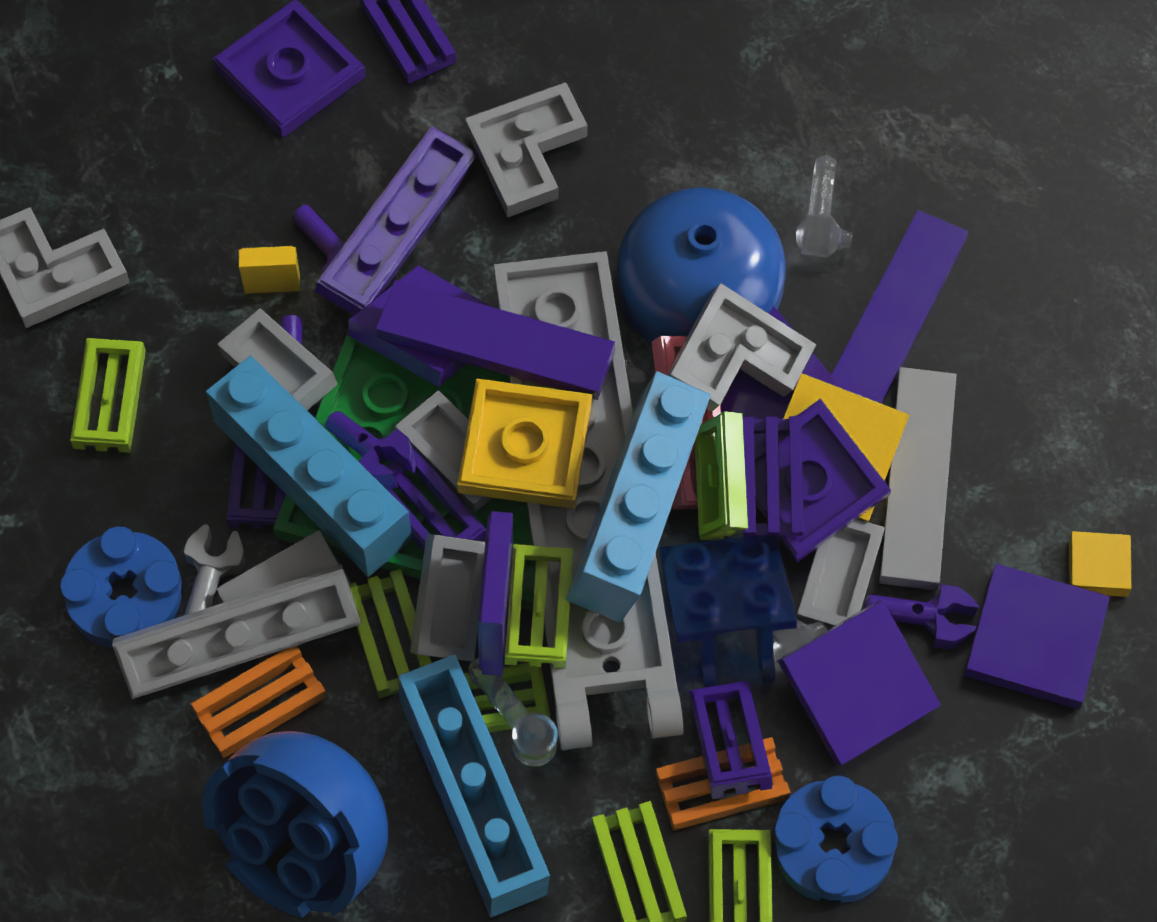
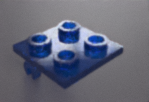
M738 537L659 547V556L677 643L697 640L700 677H703V688L716 686L713 634L754 629L756 630L759 670H762V684L775 682L773 631L797 628V618L777 537Z

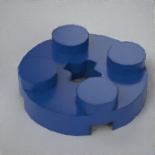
M119 526L110 528L102 536L89 541L73 556L67 566L60 586L68 614L74 626L87 639L104 647H113L112 642L114 638L177 618L182 603V580L176 560L169 549L160 541L147 534L132 532L126 527ZM125 578L134 579L132 585L137 592L135 596L131 599L124 595L119 596L116 600L109 598L113 591L111 584L118 579L124 580Z
M832 776L825 781L810 783L791 795L780 810L773 835L775 862L787 883L807 898L820 901L821 898L830 901L841 900L840 903L860 900L880 886L890 870L898 843V835L894 828L893 819L883 802L865 787L854 784L852 780L843 776ZM826 828H831L834 831L843 830L848 835L845 843L849 851L841 854L835 848L827 853L822 850L820 845L825 837L822 830Z

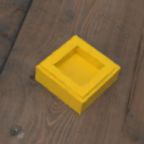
M296 247L242 248L239 250V270L244 294L300 291V271Z
M1072 531L1069 537V585L1107 596L1128 597L1131 591V535Z

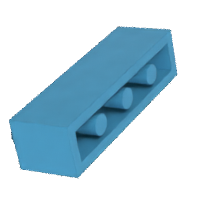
M251 355L206 391L214 422L367 577L372 575L412 540L409 511Z
M656 371L635 407L565 600L621 623L640 597L711 394Z
M456 654L399 675L400 704L489 917L492 918L546 896L550 880L549 871Z

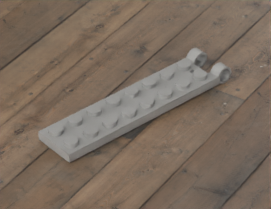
M607 251L494 264V278L499 309L615 341V353L599 399H592L575 509L526 502L533 546L574 548L572 579L633 416ZM509 376V383L555 389ZM656 552L641 595L621 623L570 602L566 668H553L554 664L549 663L561 750L592 747L591 724L586 695L645 688L647 715L652 739L683 735L681 703L674 670ZM548 561L544 629L547 647L555 648L560 562ZM607 661H615L619 664L620 669L617 672L607 673L604 671L603 665Z

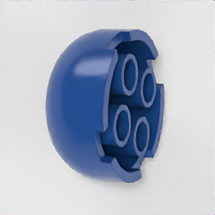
M705 187L687 188L669 193L644 208L630 224L623 237L617 261L616 284L621 309L630 325L649 343L660 336H688L706 301L720 283L767 313L770 312L773 306L778 310L783 296L786 277L784 249L778 233L770 220L756 206L736 194Z
M283 731L256 738L241 747L209 777L203 790L202 812L206 829H217L222 842L232 856L225 865L253 894L269 905L290 915L303 918L309 911H330L332 916L340 913L370 883L384 859L388 843V819L385 805L377 786L368 772L353 756L322 737L304 732ZM291 838L295 846L278 862V878L270 871L265 861Z

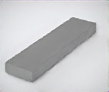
M905 367L899 368L895 409L910 416L889 468L888 486L892 491L886 498L885 530L883 533L879 584L938 590L941 574L957 376L955 373Z
M341 564L114 638L112 646L131 698L134 699L360 625L361 619Z

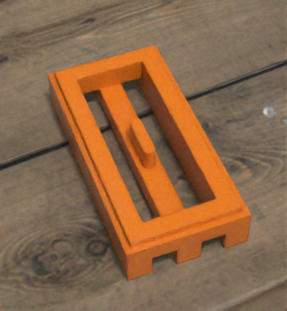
M296 645L280 651L194 701L191 705L197 718L224 759L250 741L263 736L327 698L326 690L321 682L317 681L308 662H305L301 651ZM291 667L294 668V670H292L291 672L285 674L284 676L280 677L274 682L268 684L262 689L244 698L243 700L227 708L221 713L215 715L214 717L211 716V714L227 706L228 704L232 703L238 698L244 696L250 691L256 689L262 684L268 682L274 677L280 675L281 673L285 672ZM303 682L306 687L305 690L224 737L221 732L222 729L249 713L259 710L273 699Z
M773 738L763 739L772 775V789L762 791L758 789L680 811L679 802L711 794L707 779L673 788L672 785L676 782L705 775L706 771L702 756L656 768L657 782L672 830L683 829L788 800L791 792L788 783L784 781L782 775L783 768L780 759L777 760ZM749 743L738 746L742 763L753 762ZM726 750L716 752L720 770L730 768Z

